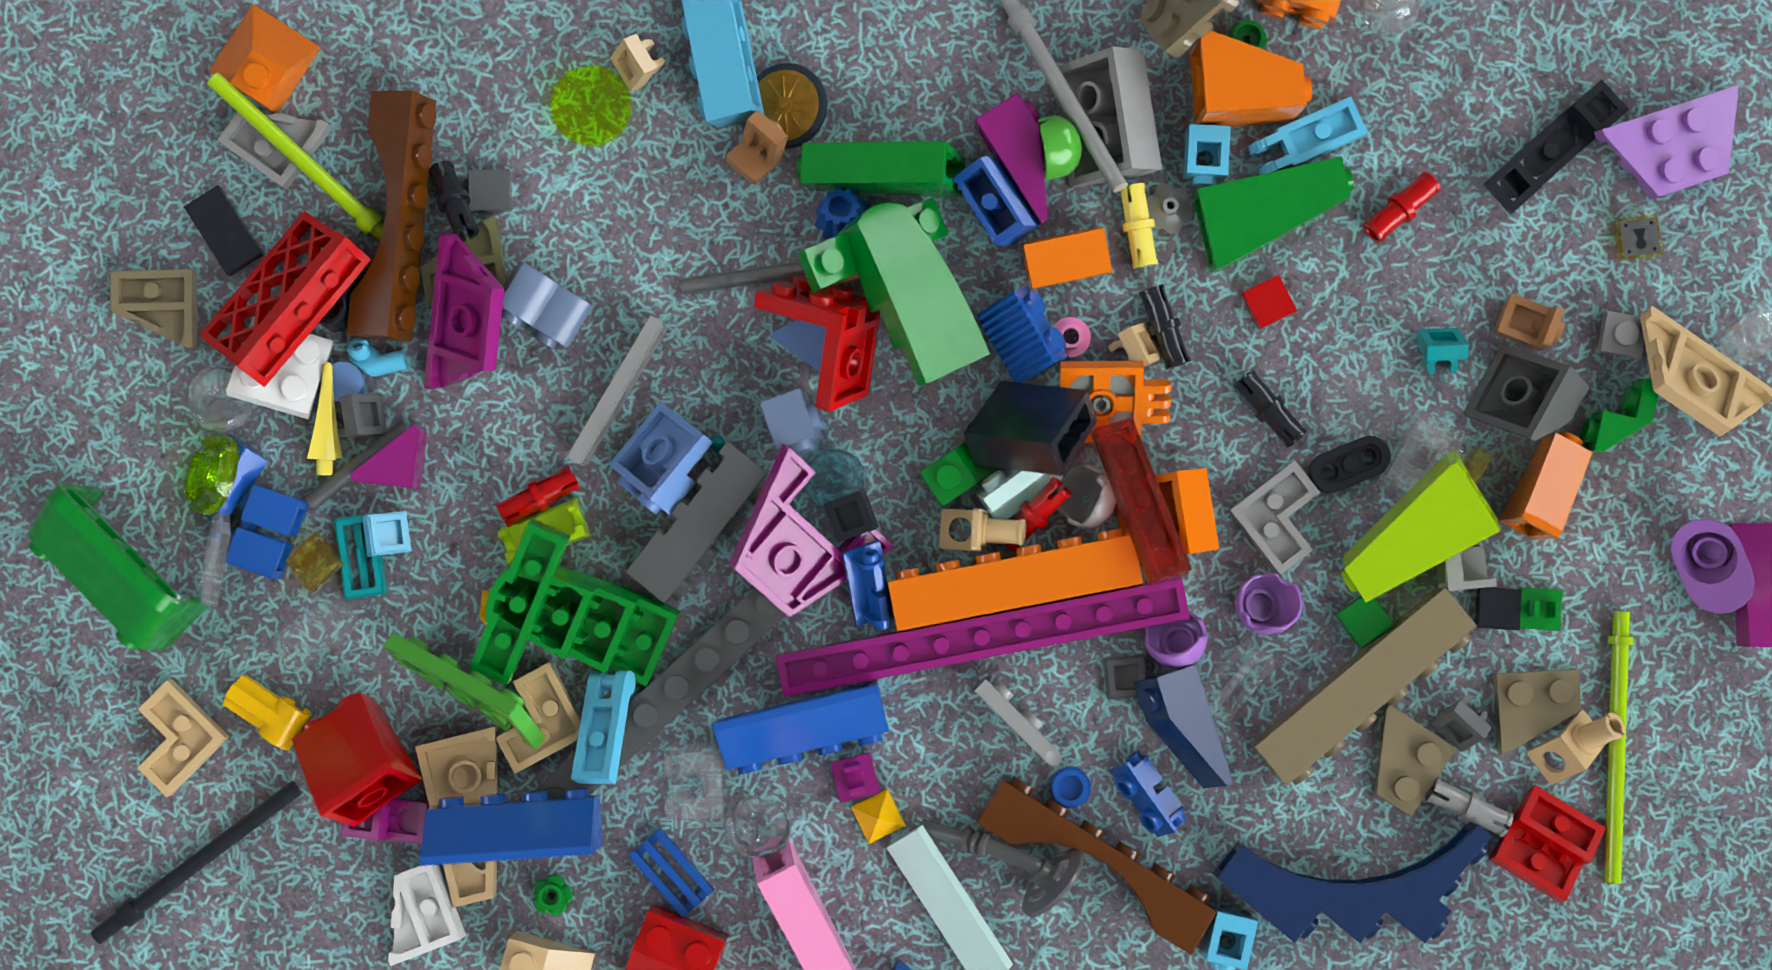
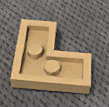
M548 662L513 681L520 697L525 701L524 705L531 719L546 737L537 750L526 745L523 742L524 739L515 728L496 737L514 774L578 740L581 716L552 662Z
M173 679L166 680L138 708L166 737L162 744L138 769L165 797L172 796L230 736Z

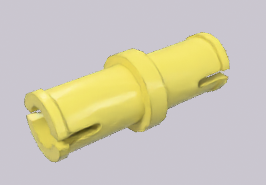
M1145 183L1131 184L1119 192L1121 193L1126 222L1122 224L1123 233L1128 234L1132 268L1158 264V259L1156 258L1151 229L1155 227L1154 219L1149 217Z

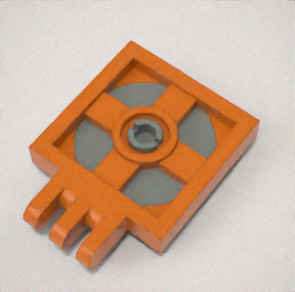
M1060 361L1059 387L1088 390L1097 423L1084 443L1141 442L1142 424H1164L1170 421V412L1164 409L1171 406V397L1164 394L1171 392L1172 383L1165 379L1144 380L1143 361Z

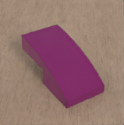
M396 798L355 827L342 823L340 836L374 841L386 839L421 844L426 810L429 809L428 801Z

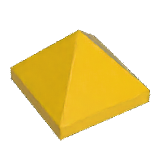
M888 788L851 806L869 844L906 826Z

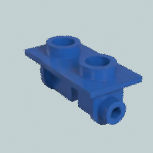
M876 540L842 553L855 626L859 627L871 623L874 624L876 630H885L891 626L890 622L894 617L880 540Z
M1136 751L1125 760L1127 763L1110 769V772L1115 777V785L1118 791L1125 798L1133 802L1140 812L1139 819L1142 825L1148 831L1155 833L1157 837L1176 832V827L1187 819L1183 814L1185 808L1169 786L1163 787L1157 793L1154 791L1153 787L1163 778L1147 755L1142 756L1139 751Z

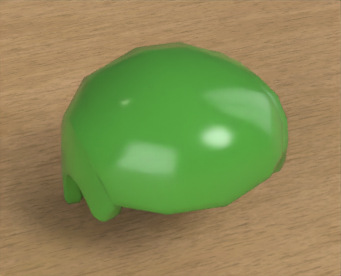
M1051 115L1040 118L1038 123H1042L1040 125V133L1046 164L1043 168L1045 180L1057 179L1071 174L1079 165L1083 150L1079 133L1075 126L1062 116Z

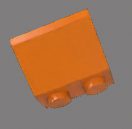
M1207 468L1175 471L1115 482L1118 497L1116 511L1119 529H1122L1123 536L1134 535L1139 561L1219 549Z

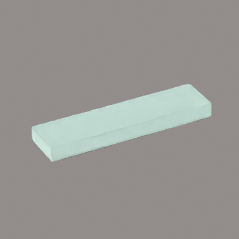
M923 825L892 842L887 847V850L965 970H1009L1013 963Z

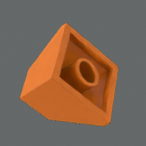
M252 4L208 71L212 74L219 72L237 90L275 114L279 113L321 47Z

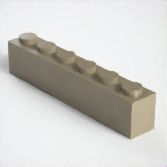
M1434 588L1397 619L1392 627L1372 640L1249 743V746L1279 782L1285 785L1293 782L1294 785H1297L1304 781L1314 771L1311 766L1323 755L1325 758L1335 755L1346 744L1343 740L1344 737L1354 729L1360 732L1371 725L1377 718L1374 712L1386 702L1389 706L1398 702L1408 693L1409 690L1406 686L1417 676L1420 679L1429 676L1440 666L1437 660L1448 650L1452 653L1458 651L1471 640L1469 633L1477 625L1446 588Z

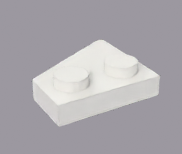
M419 865L394 876L393 897L395 898V907L391 914V928H394L393 951L389 952L388 956L390 966L467 936L456 907L453 908L449 889L439 865Z

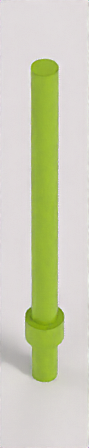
M219 72L215 73L208 80V86L356 220L354 225L366 236L371 234L380 242L384 224L381 222L383 220L382 216L372 207L367 209Z

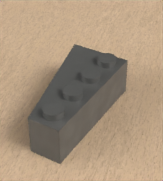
M729 441L719 451L723 456L717 464L714 462L709 468L704 470L696 481L694 493L691 496L687 495L680 501L669 516L668 525L665 528L661 527L626 571V573L663 603H668L671 598L678 602L693 584L688 579L690 574L697 566L704 570L719 552L714 545L720 537L725 534L730 538L743 523L745 518L740 513L749 502L754 505L756 504L769 475Z

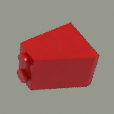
M361 692L359 694H351L340 700L336 705L337 709L325 717L311 720L302 728L303 732L292 739L319 815L352 827L357 826L423 780L377 701Z

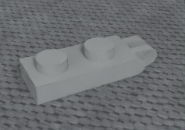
M983 678L973 688L1049 765L1057 766L1062 760L1061 753L1038 731L1044 724L1027 708L1020 713L1009 702L1014 695L997 678L991 684Z

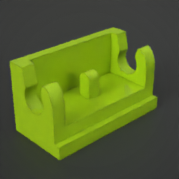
M577 498L554 506L544 512L521 519L510 527H507V525L500 527L501 530L497 531L499 539L503 540L507 552L504 554L507 563L513 560L526 526L532 518L571 535L568 545L592 536Z

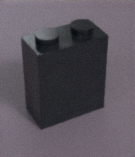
M1000 381L973 421L967 426L964 436L974 465L1062 476L1096 425L1097 420L1088 390Z

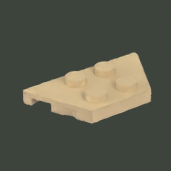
M1650 306L1641 313L1640 321L1654 392L1721 437L1772 400V388L1654 306Z

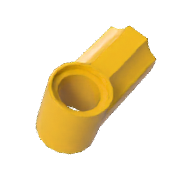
M241 675L232 684L222 704L259 729L257 732L265 740L288 751L293 745L292 739L302 732V728L312 717V713L308 709L300 710L294 706L296 703L294 700L285 696L279 697L247 675Z

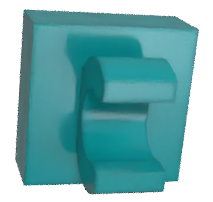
M1459 328L1418 329L1417 346L1424 356L1423 363L1429 374H1434L1437 361L1447 360L1446 364L1449 372L1456 373L1459 365L1458 360L1468 359L1469 344Z

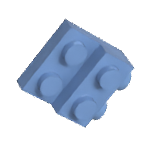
M660 401L608 465L621 475L616 482L630 494L636 497L639 492H642L637 500L654 514L663 509L670 515L696 484L687 474L702 458L713 442Z

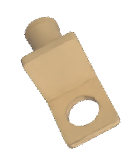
M973 508V510L943 509L941 511L939 541L941 549L986 552L988 543L1024 545L1025 519L989 518L988 511L980 508ZM958 518H965L972 525L971 536L963 542L955 541L949 532L950 524Z
M1582 710L1575 714L1558 736L1531 748L1527 755L1550 784H1555L1587 770L1608 742L1620 739L1625 735V726L1621 718L1615 713H1608L1604 717L1592 721L1588 714ZM1546 752L1559 754L1565 762V768L1558 770L1550 767L1545 761L1544 754Z

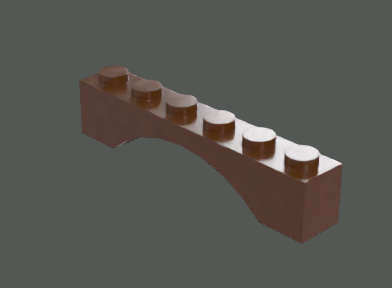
M371 91L367 132L377 148L384 169L387 189L386 216L382 237L375 257L363 279L350 295L347 335L368 340L412 342L413 328L416 323L415 305L417 288L420 283L419 266L421 247L424 243L423 226L425 207L428 203L427 186L429 167L432 162L431 147L433 127L436 122V100L414 91Z
M1013 776L1010 782L1002 777L1000 778L976 818L977 824L1011 845L1027 843L1059 844L1081 850L1103 861L1119 873L1132 887L1145 909L1150 926L1154 932L1192 955L1217 913L1208 904L1211 899L1209 895L1191 884L1187 890L1174 884L1173 880L1176 875L1155 862L1151 869L1137 861L1140 853L1123 842L1119 841L1116 847L1101 839L1105 832L1084 819L1081 825H1078L1068 819L1066 816L1070 810L1053 799L1048 798L1045 804L1031 796L1034 788L1017 777Z

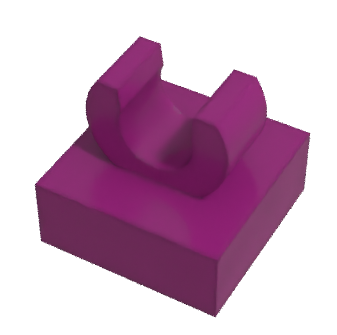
M870 752L830 762L840 803L880 793Z

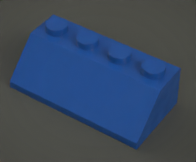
M878 681L721 718L712 724L726 769L737 768L738 775L761 770V762L777 758L778 765L802 760L801 752L813 749L818 750L819 756L843 750L841 743L855 739L858 740L859 746L876 743L883 740L881 733L889 732Z
M575 788L563 790L564 797L547 798V791L522 793V800L506 801L505 794L481 795L479 803H464L463 796L439 798V805L426 810L419 857L420 866L591 855L603 845L600 794L589 795V788Z

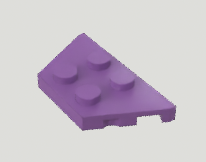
M1737 85L1595 131L1594 134L1600 143L1607 142L1620 157L1617 161L1627 174H1631L1636 178L1637 184L1650 199L1657 198L1729 173L1738 88Z

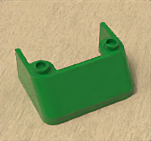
M60 483L47 496L28 532V537L31 540L28 547L41 560L45 562L50 561L118 630L116 637L127 648L133 651L137 648L144 651L166 649L212 602L207 597H180L92 507L105 494L100 488Z

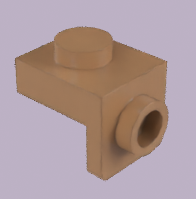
M757 110L747 119L742 142L727 154L726 162L751 184L755 185L781 163L788 135L784 133L782 127L776 121L768 119Z
M1511 293L1506 297L1493 333L1539 351L1550 347L1552 343L1556 344L1565 328V321L1561 320L1565 309L1559 306L1549 308Z

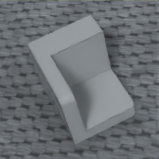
M1482 546L1470 547L1436 565L1438 588L1458 591L1497 586L1496 578L1487 577L1485 552Z

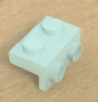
M1011 469L998 470L982 481V486L975 491V494L992 518L1008 519L1020 510L1019 507L1025 500L1031 501L1053 476L1062 480L1063 475L1056 476Z

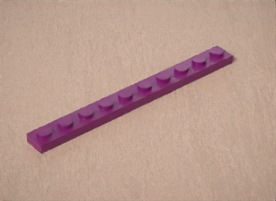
M1181 576L907 630L893 631L776 654L775 658L783 697L1181 621L1190 619L1183 580Z

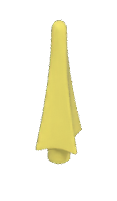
M325 362L322 368L318 409L307 459H316V475H333V460L342 458L334 404L333 366L330 362Z

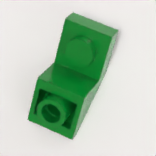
M1644 378L1633 381L1632 386H1628L1625 389L1621 400V409L1626 411L1625 415L1603 410L1592 413L1591 418H1586L1580 432V439L1585 442L1584 448L1593 452L1592 454L1604 452L1653 422L1658 394L1653 390L1651 379Z

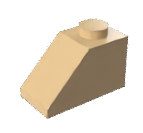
M516 931L508 939L500 970H591L596 953Z

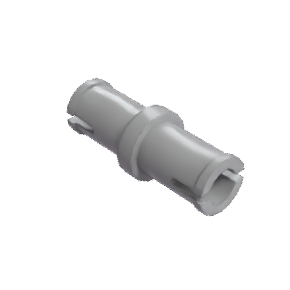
M1439 778L1432 785L1434 790L1430 789L1426 794V802L1433 803L1458 815V820L1465 824L1471 821L1496 833L1500 837H1504L1508 832V829L1504 828V826L1510 827L1513 821V813L1504 811L1481 800V795L1474 791L1466 793L1441 781Z

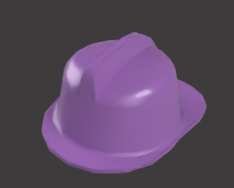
M1708 518L1692 520L1679 528L1673 536L1671 553L1686 592L1692 601L1703 610L1716 614L1732 613L1743 607L1752 596L1755 581L1743 546L1732 528L1721 521Z

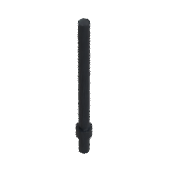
M294 781L288 783L135 899L129 897L115 908V914L91 931L94 940L102 944L123 927H132L144 918V912L300 796L302 791Z

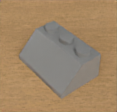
M1112 46L1058 66L1125 180L1162 170L1144 51L1141 49ZM1055 95L1058 116H1062L1071 122ZM1081 139L1083 150L1080 163L1071 174L1067 175L1069 188L1107 183Z

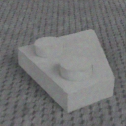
M238 112L217 139L221 144L286 190L301 172L293 162ZM263 113L310 157H312L333 128L324 120L312 121L294 118L292 115Z

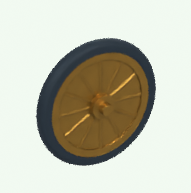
M792 63L777 64L761 72L757 76L764 115L768 119L776 121L782 127L784 133L788 135L785 149L801 146L802 143L811 140L821 129L827 114V95L819 78L809 69Z

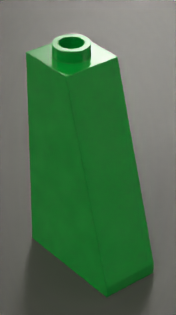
M946 141L802 143V155H799L797 158L796 171L800 184L812 191L835 192L837 188H840L843 191L850 189L855 193L964 198L962 196L963 190H958V184L953 183L954 176L965 169L966 158Z
M1342 156L1198 188L1192 196L1210 273L1222 271L1350 198V191L1354 189V180L1350 167H1344Z

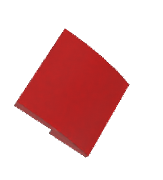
M1533 785L1516 810L1511 826L1506 827L1508 829L1507 834L1504 837H1500L1488 860L1559 903L1567 901L1582 866L1591 863L1606 827L1537 785Z

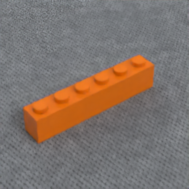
M1120 528L1097 533L1098 541L1082 544L1081 536L1058 540V549L1042 552L1041 545L1037 544L1017 548V557L1001 560L1000 552L975 556L977 565L962 568L960 567L959 560L935 564L936 573L921 576L919 568L894 572L896 580L888 582L896 629L897 631L1143 584L1134 535L1123 536L1122 529Z

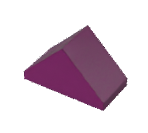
M412 425L350 474L351 478L361 483L420 490L428 432L423 426Z

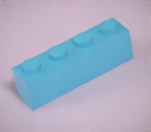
M679 0L683 4L685 14L681 18L682 30L686 39L690 41L693 54L689 57V66L694 79L698 80L701 94L697 96V106L701 117L706 119L707 123L720 128L745 122L757 110L764 115L742 1Z

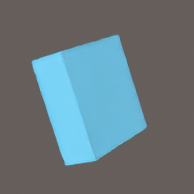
M406 511L362 516L367 557L411 552Z

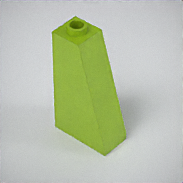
M1455 449L1447 453L1344 554L1345 570L1341 572L1342 578L1353 594L1359 591L1365 602L1380 596L1500 532L1496 515Z

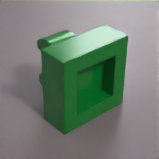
M1518 587V589L1522 590L1520 629L1561 631L1563 590Z

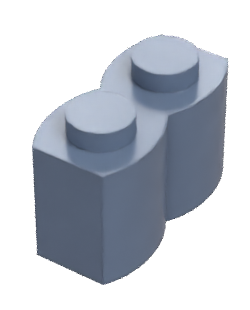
M521 261L518 262L503 286L505 289L502 318L518 328L523 322L535 328L536 332L533 337L553 350L558 343L568 348L593 308L592 305Z

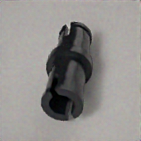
M442 161L445 170V176H443L437 162L429 168V176L439 196L437 198L439 210L446 214L453 234H456L463 242L466 241L463 233L464 226L471 240L478 235L479 227L475 223L469 207L470 196L467 190L461 187L453 163Z
M1164 284L1139 292V296L1143 301L1151 327L1148 328L1150 336H1155L1165 363V369L1168 370L1188 363L1191 359L1188 357L1178 329L1181 326L1180 319L1174 318L1164 290Z
M1252 369L1246 374V377L1243 376L1233 387L1256 410L1257 414L1255 417L1260 422L1265 421L1288 448L1294 444V440L1298 441L1306 434L1307 429L1283 405L1285 403L1281 395L1275 396L1259 378L1255 370Z

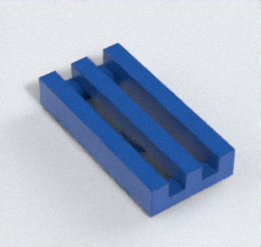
M661 827L629 855L630 859L682 918L715 890ZM658 840L702 889L699 893L696 894L656 849L654 844ZM645 852L688 898L689 902L684 904L644 859L642 855Z

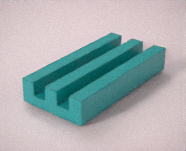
M377 513L334 519L345 600L388 594L383 555L372 557L375 587H370L362 516ZM347 525H353L361 589L354 590L346 532Z

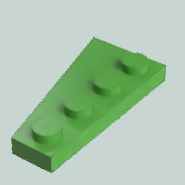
M392 633L383 645L398 664L441 691L447 684L446 690L455 699L471 710H474L477 706L483 714L492 720L493 724L508 732L513 726L524 739L523 742L534 750H537L546 738L522 706L525 701L513 691L504 688L502 692H499L492 688L493 683L479 672L473 670L469 675L461 671L462 666L457 661L444 653L436 657L430 653L431 649L416 637L411 636L406 640Z

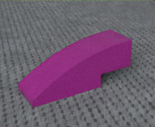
M1729 523V527L1735 532L1743 546L1755 581L1752 596L1743 607L1736 610V644L1740 647H1772V523Z

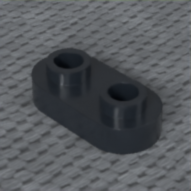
M1375 436L1358 438L1317 455L1310 463L1309 479L1322 492H1338L1383 473L1389 466L1391 459L1389 447L1382 439ZM1364 449L1370 450L1373 454V461L1369 465L1364 464L1360 459V454ZM1327 464L1332 465L1336 470V475L1332 480L1325 479L1322 474V470Z

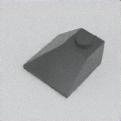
M1502 344L1463 415L1522 438L1536 441L1571 422L1590 386L1569 365Z

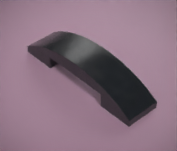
M1600 80L1519 150L1483 185L1511 215L1541 189L1542 185L1596 139L1595 131L1610 127L1629 109L1603 80Z

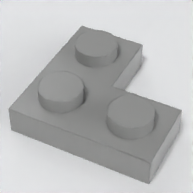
M1294 460L1230 508L1228 512L1276 574L1282 575L1313 551L1288 517L1320 492Z

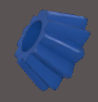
M837 188L834 193L827 192L825 199L821 200L816 208L818 217L815 227L823 230V239L834 238L838 236V233L846 224L867 211L869 203L850 189L843 191Z

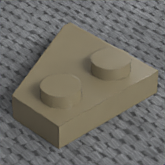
M193 269L110 271V312L137 323L186 348L198 349L197 271Z
M1579 669L1493 673L1499 753L1511 752L1582 711Z
M1386 704L1383 710L1384 725L1382 741H1380L1379 767L1376 773L1374 793L1406 815L1412 817L1456 748L1394 706Z

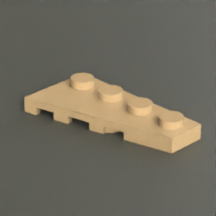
M498 726L415 746L429 808L439 805V798L463 796L464 803H479L481 795L498 794V742L496 740V737H498ZM497 861L443 864L453 908L491 899L496 896Z

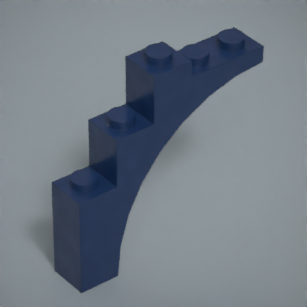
M1469 822L1445 845L1421 861L1390 874L1358 880L1323 879L1294 873L1264 860L1237 842L1212 874L1294 943L1300 937L1305 939L1313 932L1319 922L1316 917L1322 912L1359 943L1365 937L1367 939L1372 938L1379 931L1384 922L1381 917L1388 913L1411 934L1426 944L1430 938L1436 939L1448 925L1446 918L1452 912L1439 900L1443 895L1445 897L1451 895L1458 888L1462 881L1460 874L1469 863L1474 865L1485 855L1488 849L1486 843L1492 836L1479 825Z

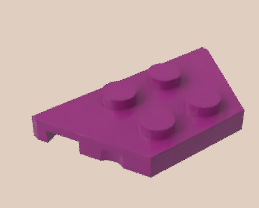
M453 233L439 234L424 380L425 389L443 388L496 370L505 288L464 242Z

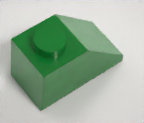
M964 442L922 470L919 475L943 508L1000 468L974 465L969 447Z

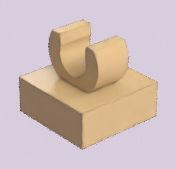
M637 34L624 38L610 57L630 92L645 86L651 76L657 73L665 63L663 57L652 60L648 54V51L655 44L653 40L646 39L641 42Z
M1146 322L1119 332L1120 340L1114 341L1108 347L1110 352L1124 348L1128 354L1127 361H1143L1144 367L1163 359L1154 337L1150 336L1149 327Z

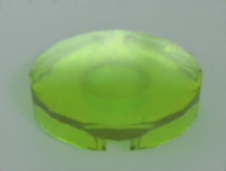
M601 66L582 67L568 71L557 82L551 95L552 116L556 127L569 141L584 147H600L614 141L626 129L631 117L632 100L625 83L613 71Z
M212 433L202 440L201 445L206 446L202 454L195 453L194 457L192 456L184 487L186 499L192 501L188 505L190 511L209 516L218 512L227 501L235 482L239 462L238 445L235 440L216 433Z

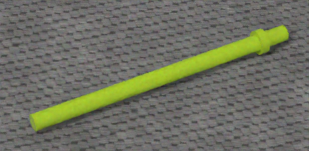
M1613 611L1612 635H1608L1607 644H1612L1610 713L1617 714L1625 726V735L1608 744L1604 883L1621 884L1628 662L1629 645H1633L1634 637L1629 636L1630 612Z

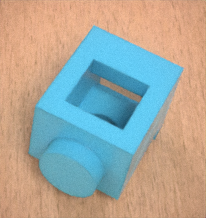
M1189 124L1185 130L1183 179H1192L1193 187L1203 188L1216 185L1217 181H1224L1228 176L1231 126ZM1201 153L1208 154L1211 158V165H1200L1197 161V156Z
M1212 906L1217 913L1207 929L1202 956L1206 961H1210L1209 967L1214 970H1235V968L1247 970L1258 920L1252 915ZM1224 933H1231L1234 937L1233 943L1228 947H1223L1219 943L1220 937Z

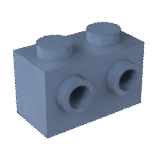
M798 388L759 402L776 450L779 451L783 443L790 447L798 456L817 450L815 442L824 440L821 430L827 428L822 410L816 408L815 402L811 403L810 397L805 391Z

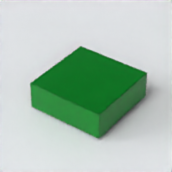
M1359 596L1334 614L1358 648H1362L1394 625L1376 598L1365 602L1362 596Z

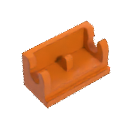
M1095 227L1020 243L1027 280L1030 283L1031 289L1112 273L1103 227Z

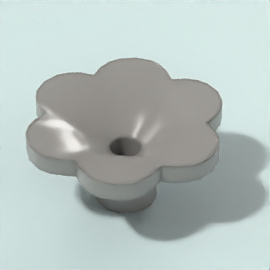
M1160 184L1155 188L1153 195L1146 197L1149 217L1154 219L1155 227L1152 228L1154 230L1164 229L1167 233L1175 234L1181 230L1183 223L1190 221L1193 217V208L1188 204L1189 194L1183 188L1173 189L1168 184ZM1167 204H1171L1173 209H1169Z

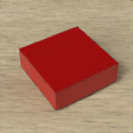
M1280 275L1241 293L1258 330L1297 311Z

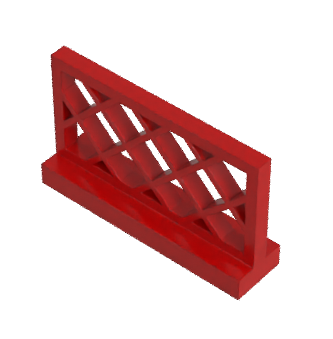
M303 211L199 334V337L265 388L371 259L347 237L338 231L335 232ZM311 226L310 240L299 243L300 238ZM308 253V262L296 266L297 257ZM285 261L284 271L273 274V270L278 264ZM282 284L281 294L270 298L271 288ZM258 293L257 303L246 306L251 296ZM255 316L254 326L243 330L244 320ZM232 324L229 335L216 339L227 325Z

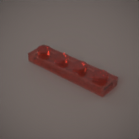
M1133 418L1096 427L1091 432V436L1149 586L1187 575L1192 571Z

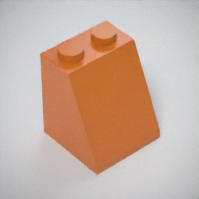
M1211 30L1202 38H1198L1189 49L1195 124L1239 127L1291 123L1307 106V102L1311 101V78L1309 76L1304 77V65L1302 63Z

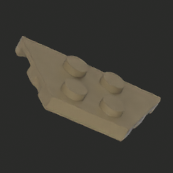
M1148 0L1139 22L1165 52L1178 59L1198 38H1202L1213 28V22L1209 21L1213 15L1221 8L1232 12L1240 2L1238 0Z

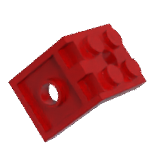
M795 275L793 280L787 282H773L771 287L756 291L754 308L826 328L815 404L817 409L831 412L869 395L880 310L871 313L866 297L853 294L852 288L843 285H830L829 287L812 292L805 275Z

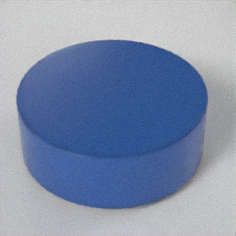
M1066 766L1058 769L1052 775L1049 782V791L1055 802L1065 808H1077L1083 805L1089 798L1091 784L1088 776L1081 769Z

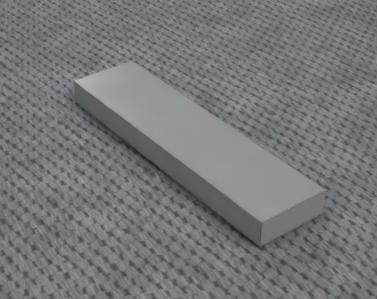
M650 315L568 453L567 458L581 466L588 465L665 335L667 329L663 322Z

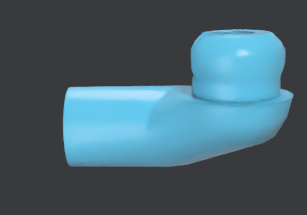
M355 338L347 345L348 358L351 363L371 377H378L409 368L406 353L403 349L382 354L363 338Z

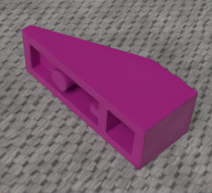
M1016 93L977 117L974 127L1040 225L1039 229L1046 224L1048 219L1040 130L1037 125L1040 117L1033 104L1029 100L1023 102L1019 94Z

